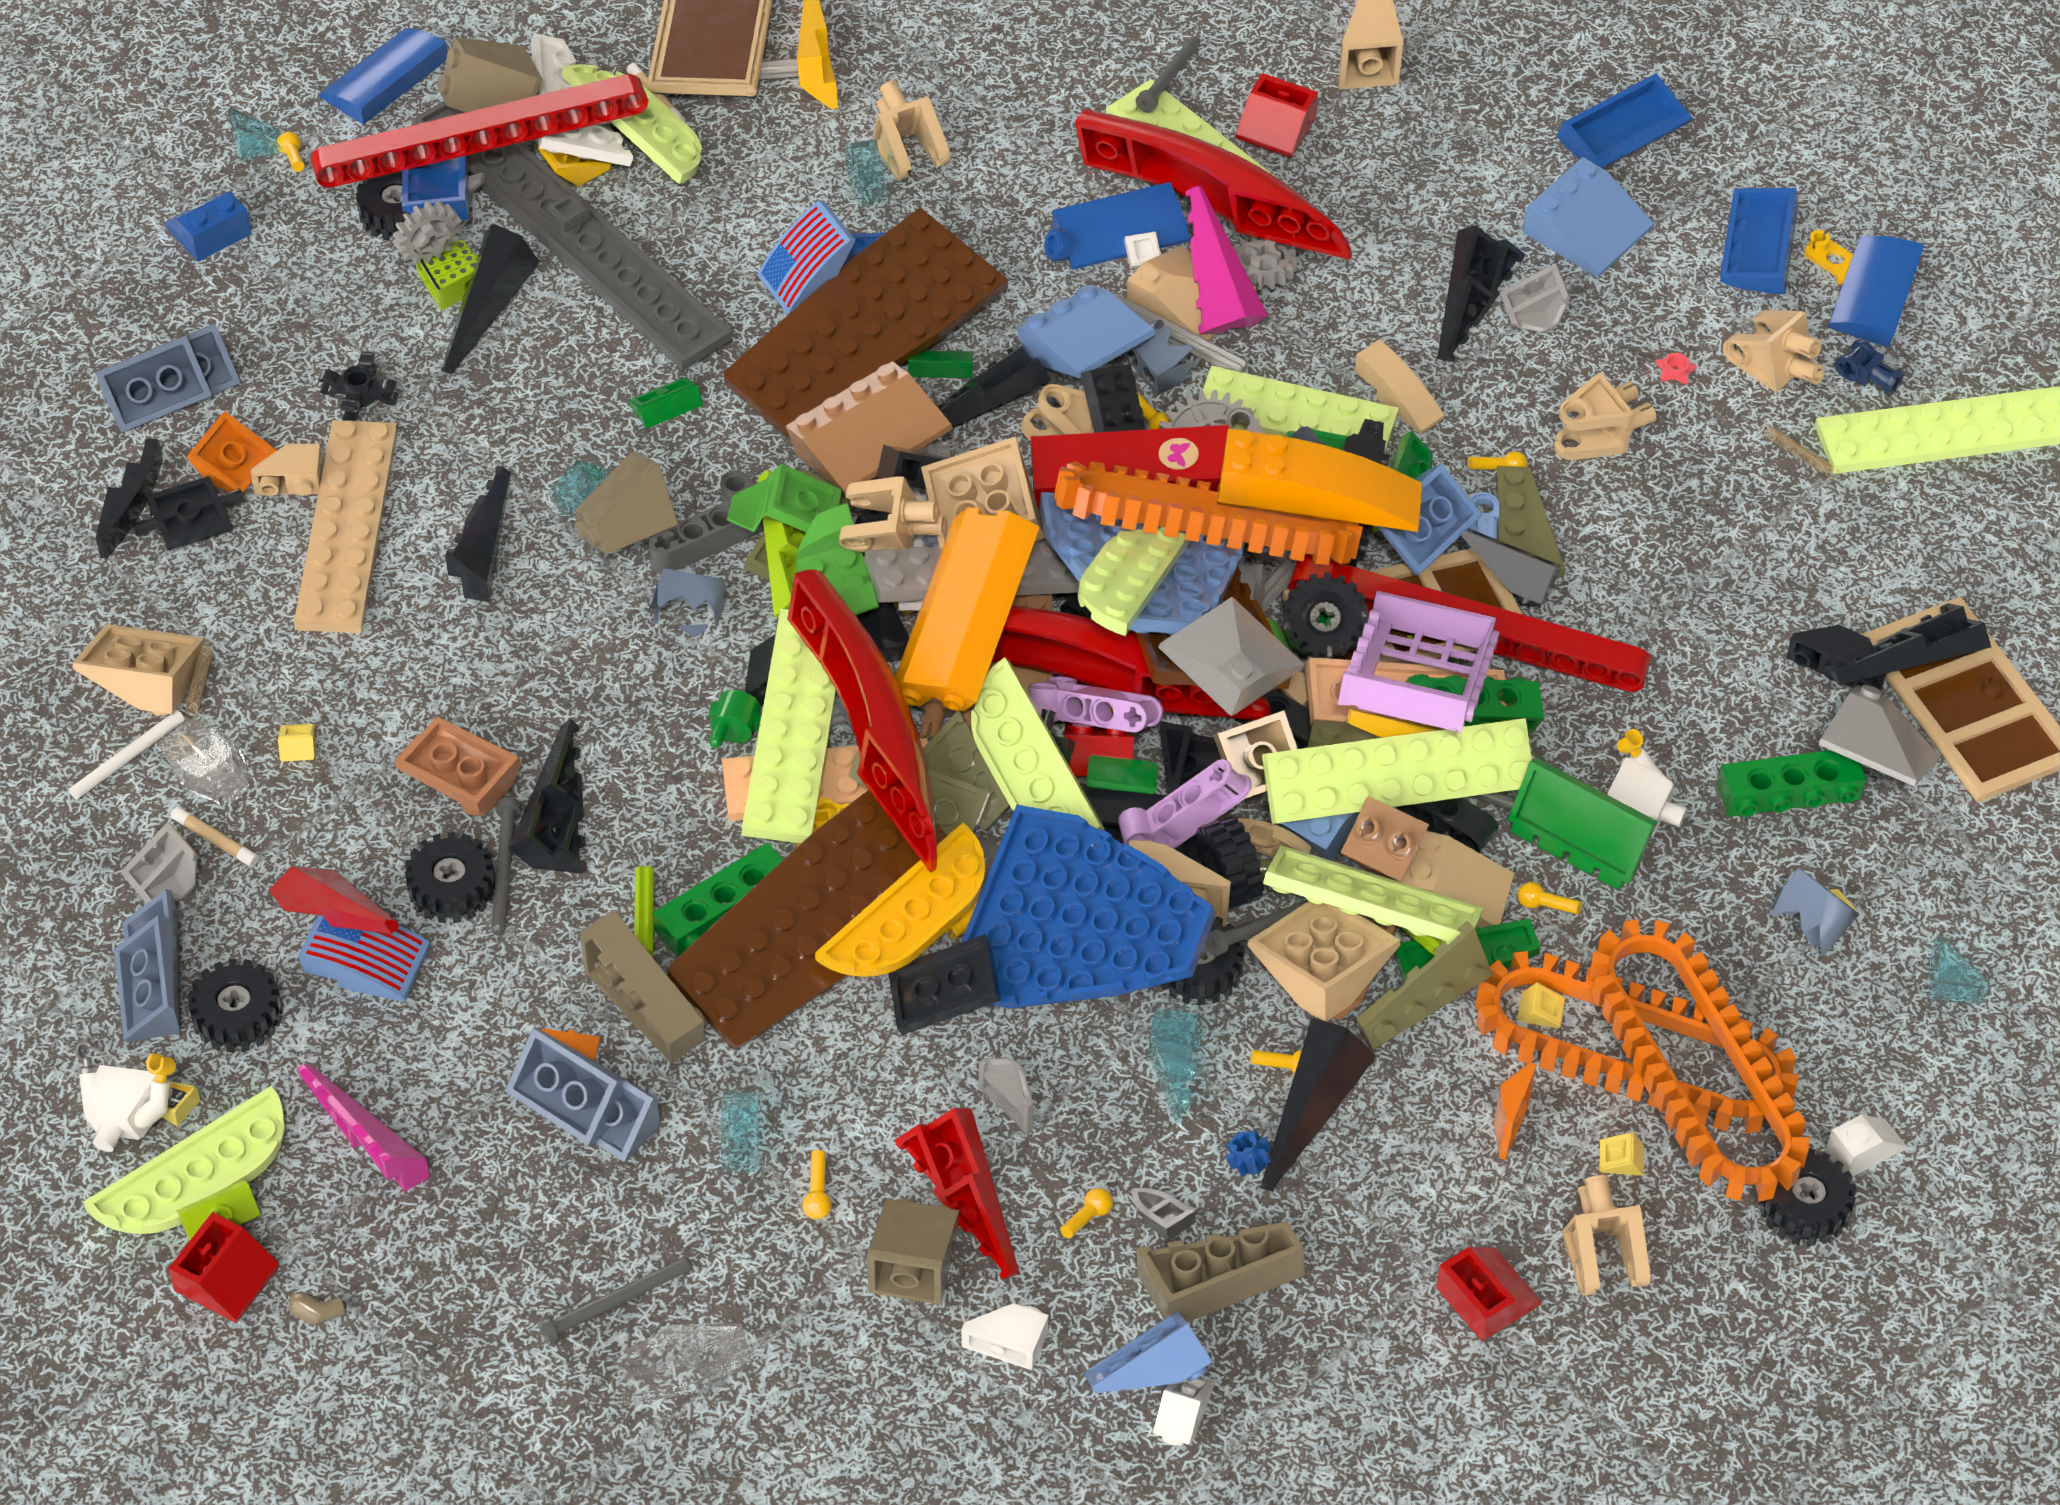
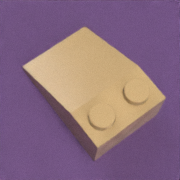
M1426 831L1401 883L1482 907L1483 911L1478 926L1486 927L1501 924L1514 872L1450 836Z
M1129 840L1130 846L1161 863L1181 883L1184 882L1198 897H1202L1216 911V916L1223 918V926L1227 925L1231 881L1166 844L1154 843L1149 840Z

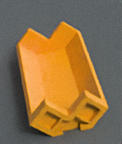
M967 507L954 518L895 676L908 705L921 706L934 697L942 701L943 705L950 710L965 711L977 702L1040 526L1010 511L998 510L996 516L981 515L982 512L979 508Z

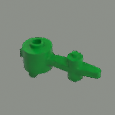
M727 690L720 695L718 702H712L708 718L712 719L710 723L712 733L709 738V744L712 748H719L723 740L734 743L747 742L751 738L753 731L759 732L761 706L755 697L740 690ZM830 738L828 739L827 748L829 747L831 741Z

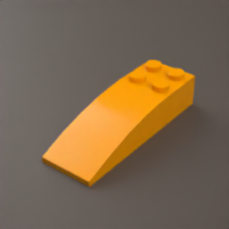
M1228 428L1218 502L1418 532L1422 493L1421 482L1362 456L1330 446L1283 437L1281 435Z

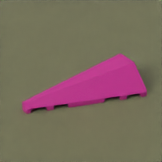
M1202 186L1190 188L1186 191V196L1191 199L1192 211L1188 214V222L1193 224L1194 236L1190 243L1194 282L1199 285L1200 297L1196 300V308L1201 310L1202 323L1198 326L1200 335L1222 334L1229 328L1253 327L1265 319L1268 314Z
M302 1064L297 1067L300 1077L352 1147L356 1148L362 1145L388 1181L394 1178L403 1191L406 1192L430 1178L427 1159L311 1064Z

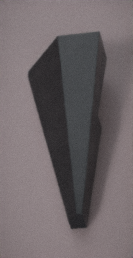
M1477 225L1458 230L1437 356L1439 360L1448 362L1455 360L1456 357L1453 353L1459 344L1463 345L1468 341L1470 337L1467 333L1472 325H1479L1500 294L1497 290L1503 280L1507 281L1513 275L1511 268L1516 262H1521L1525 257V253L1507 239L1496 241Z

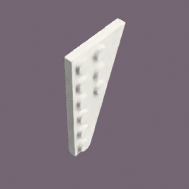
M534 33L531 41L532 61L543 78L537 95L571 88L572 86L561 75L564 66L575 65L576 60L564 39ZM610 121L539 138L540 149L552 153H564L581 159H594L629 167L633 160L630 150H625L622 146L623 138L620 133L614 132L611 128Z

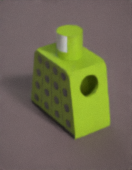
M464 240L451 242L449 245L452 250H444L441 253V258L431 256V260L428 263L422 258L416 264L418 275L441 311L460 302L470 284L479 252L473 254Z

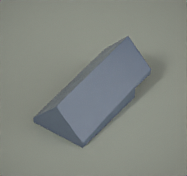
M216 323L95 372L104 400L121 433L241 383Z
M165 889L122 922L124 942L114 949L123 1038L126 1042L181 1033L178 913L172 891Z
M535 1027L532 1029L505 1092L585 1144H597L618 1159L627 1162L661 1126L657 1098L539 1028Z

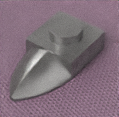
M1151 1188L1132 1189L1133 1202L1136 1208L1143 1214L1145 1225L1167 1240H1170L1196 1223L1195 1211L1173 1196Z

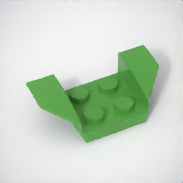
M781 464L769 474L767 479L733 495L727 521L754 532L764 515L781 523L807 532L817 514L841 505L842 489Z
M848 503L825 510L815 516L796 552L797 561L795 564L798 572L807 569H816L823 572L854 614L858 615L878 608L879 605L862 552L848 550L839 545L841 528L847 525H854Z

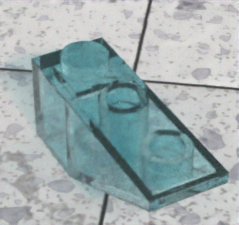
M1155 1008L1149 1037L1148 1057L1174 1123H1180L1182 1110L1189 1111L1192 1089H1186L1188 1080L1195 1081L1198 1059H1192L1193 1050L1200 1051L1203 1030L1197 1029L1198 1014Z

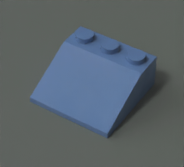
M1582 157L1526 207L1523 233L1599 278L1654 227V222L1608 171Z
M1086 285L1079 288L1074 296L1056 301L1051 305V309L1028 317L1026 323L1016 328L1022 347L1029 357L1038 358L1045 368L1077 378H1081L1082 372L1097 369L1156 335L1154 329L1114 294L1109 290L1095 287L1094 285Z

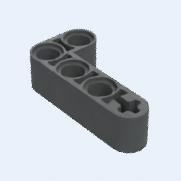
M737 470L725 473L720 481L721 504L685 519L674 527L652 535L649 539L652 569L660 574L663 568L679 570L764 531L763 518L754 532L727 521L733 495L755 485L749 476Z

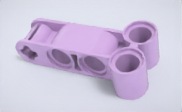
M1064 676L1047 678V683H1032L1029 685V696L1039 714L1041 715L1042 709L1056 712L1053 722L1060 720L1127 732H1139L1145 726H1155L1163 717V707L1160 701L1150 695L1077 684V680Z
M1225 759L1214 762L1147 811L1137 807L1123 811L1119 815L1118 824L1124 845H1129V840H1149L1154 843L1166 844L1175 850L1177 846L1196 834L1198 827L1213 822L1243 801L1251 790V779L1245 774H1238L1232 769L1231 763Z

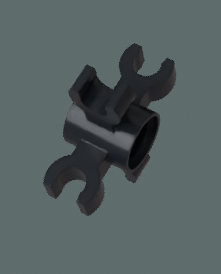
M362 351L358 365L349 367L344 371L343 375H339L330 369H322L318 380L323 382L320 390L322 394H345V398H343L340 410L345 411L342 421H357L359 409L369 406L374 399L387 405H396L399 393L394 392L397 381L391 379H384L382 381L372 380L377 370V364H373L375 353Z

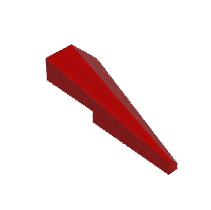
M292 866L269 889L283 911L324 916L332 927L392 934L399 927L395 919L332 869Z
M953 1108L933 1122L918 1124L895 1139L897 1147L902 1150L906 1149L915 1160V1163L912 1165L918 1173L925 1172L936 1186L933 1192L941 1203L951 1209L959 1210L960 1227L964 1232L971 1231L981 1244L978 1250L983 1256L992 1257L1002 1270L999 1273L1001 1279L1019 1275L1020 1272L972 1108Z

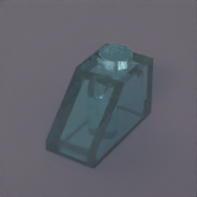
M724 1091L721 1099V1172H758L760 1091Z

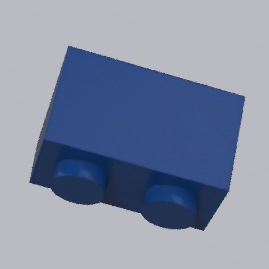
M231 191L216 195L164 222L165 227L197 262L251 235L247 208Z

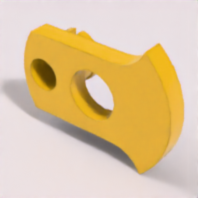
M1813 231L1810 234V242L1805 249L1804 256L1836 277L1837 284H1843L1853 254L1830 240L1828 233L1824 236L1825 231ZM1834 254L1842 257L1844 261L1834 264L1829 262L1826 257Z

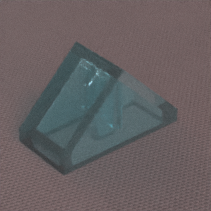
M232 107L228 109L227 114L232 141L239 162L283 153V148L277 143V139L281 135L278 128Z
M877 138L845 144L846 175L857 206L888 200Z
M577 459L549 491L561 517L575 513V509L602 483L611 471Z
M1941 936L1936 938L1929 958L1928 1000L1974 1006L1983 1004L1990 983Z

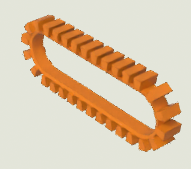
M1072 462L1067 464V468L1061 466L1053 499H1057L1056 505L1061 509H1074L1073 515L1084 520L1090 517L1091 513L1102 516L1100 524L1114 526L1115 520L1121 519L1123 520L1121 528L1136 530L1137 523L1144 524L1142 532L1157 534L1158 526L1164 527L1163 536L1178 538L1179 530L1186 531L1184 540L1199 542L1200 534L1207 535L1206 544L1220 546L1221 538L1228 539V548L1241 550L1242 542L1249 543V552L1262 554L1263 546L1270 547L1269 555L1282 558L1284 550L1291 551L1290 559L1304 561L1305 554H1311L1315 564L1329 565L1330 556L1332 560L1340 564L1350 563L1351 558L1356 559L1363 527L1359 526V523L1218 502L1220 484H1218L1217 492L1210 491V482L1197 480L1196 488L1189 487L1191 479L1177 477L1176 483L1172 484L1168 483L1170 475L1156 473L1155 480L1148 479L1149 471L1135 469L1134 476L1127 475L1129 467L1115 465L1114 472L1105 471L1104 463L1090 462L1089 470H1086L1087 467Z
M1638 919L1623 923L1620 939L1609 929L1600 937L1598 951H1593L1588 979V981H1594L1591 996L1598 1007L1603 1005L1602 1014L1607 1023L1613 1022L1612 1031L1618 1042L1624 1039L1622 1048L1628 1059L1634 1057L1633 1067L1638 1076L1641 1077L1645 1074L1643 1084L1650 1095L1655 1092L1654 1103L1660 1113L1666 1110L1664 1120L1672 1131L1677 1128L1675 1138L1681 1149L1687 1146L1686 1157L1691 1166L1694 1167L1702 1162L1699 1178L1710 1188L1721 1174L1729 1179L1725 1197L1741 1201L1745 1184L1756 1185L1758 1202L1774 1198L1778 1181L1788 1191L1798 1181L1801 1167L1804 1168L1808 1154L1810 1137H1802L1806 1121L1799 1110L1793 1113L1795 1103L1788 1092L1782 1095L1784 1085L1777 1074L1771 1077L1773 1067L1766 1056L1760 1059L1762 1049L1755 1038L1749 1041L1751 1031L1745 1021L1739 1023L1740 1013L1734 1003L1728 1006L1730 997L1724 987L1721 986L1717 989L1719 979L1713 969L1707 971L1708 961L1702 951L1692 956L1695 941L1686 932L1681 935L1675 944L1668 941L1667 935L1670 923L1655 920L1652 935H1640ZM1635 953H1651L1663 957L1675 967L1778 1137L1782 1146V1154L1774 1162L1761 1167H1745L1732 1162L1721 1153L1616 977L1614 967L1621 959Z
M1528 951L1513 953L1510 973H1508V970L1499 960L1490 966L1493 976L1486 979V982L1483 981L1479 984L1475 1009L1479 1010L1476 1024L1482 1036L1498 1028L1495 1033L1494 1049L1506 1055L1512 1042L1520 1044L1517 1060L1525 1063H1532L1534 1050L1540 1051L1542 1054L1539 1068L1551 1072L1554 1071L1556 1057L1564 1059L1561 1075L1574 1080L1578 1065L1584 1066L1585 1071L1582 1082L1597 1087L1599 1073H1605L1607 1077L1604 1090L1619 1094L1621 1080L1628 1081L1626 1097L1640 1102L1643 1087H1645L1643 1084L1645 1074L1639 1077L1632 1064L1518 1026L1504 1014L1501 1008L1500 1000L1510 989L1521 985H1533L1536 982L1550 990L1597 1005L1591 996L1594 981H1588L1590 967L1587 969L1584 983L1578 981L1581 964L1566 960L1564 975L1556 973L1559 957L1545 953L1542 968L1529 967ZM1617 977L1622 985L1624 979ZM1634 982L1630 983L1628 997L1643 1021L1723 1048L1710 1025L1706 1024L1707 1020L1697 1004H1695L1691 1019L1685 1017L1688 1000L1674 996L1671 1011L1663 1009L1667 993L1652 989L1649 1004L1642 1002L1645 986ZM1740 1018L1739 1023L1745 1021L1749 1030L1752 1031L1753 1022ZM1765 1027L1759 1042L1757 1041L1762 1049L1760 1059L1765 1056L1773 1067L1771 1077L1775 1074L1778 1075L1784 1085L1782 1095L1788 1092L1793 1100L1799 1074H1793L1796 1057L1790 1047L1777 1053L1775 1056L1773 1052L1778 1034ZM1679 1081L1691 1103L1695 1104L1694 1108L1705 1125L1710 1109L1717 1112L1713 1125L1714 1128L1728 1132L1731 1117L1744 1118L1745 1134L1760 1132L1764 1114L1755 1099L1736 1100ZM1654 1092L1653 1094L1649 1095L1647 1105L1657 1108L1656 1104L1654 1103Z

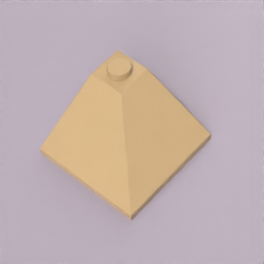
M1179 246L1145 261L1127 280V299L1208 341H1211L1216 335H1200L1198 326L1202 323L1201 310L1196 308V300L1200 297L1199 285L1194 282L1192 254L1187 249ZM1253 285L1255 291L1257 292V286Z
M1016 436L921 467L929 501L936 500L939 505V515H945L947 518L946 535L937 536L940 549L944 547L954 518L967 507L979 508L982 512L981 515L996 516L998 510L1010 511L1040 526L1035 541L1045 539L1039 508Z
M106 624L74 660L73 669L139 710L150 711L158 716L173 714L184 699L196 667L200 648L204 645V638Z
M1309 901L1248 940L1250 950L1298 1006L1326 1022L1351 1006L1400 946V939L1359 914L1350 915L1341 911L1339 907L1326 903L1314 904Z

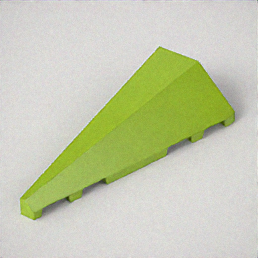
M767 469L758 477L759 482L767 479L772 471ZM764 515L763 525L774 617L779 619L780 609L789 610L794 576L798 572L795 564L797 561L796 552L806 532Z

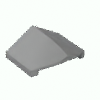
M1556 263L1499 292L1511 324L1514 327L1539 333L1550 331L1559 324L1570 301V295Z
M167 822L120 873L145 903L151 901L165 889L172 891L174 902L182 901L191 894L196 886L198 854L170 822Z
M983 1058L979 1061V1089L1028 1134L1033 1130V1101L1023 1068L1020 1063L1010 1058Z

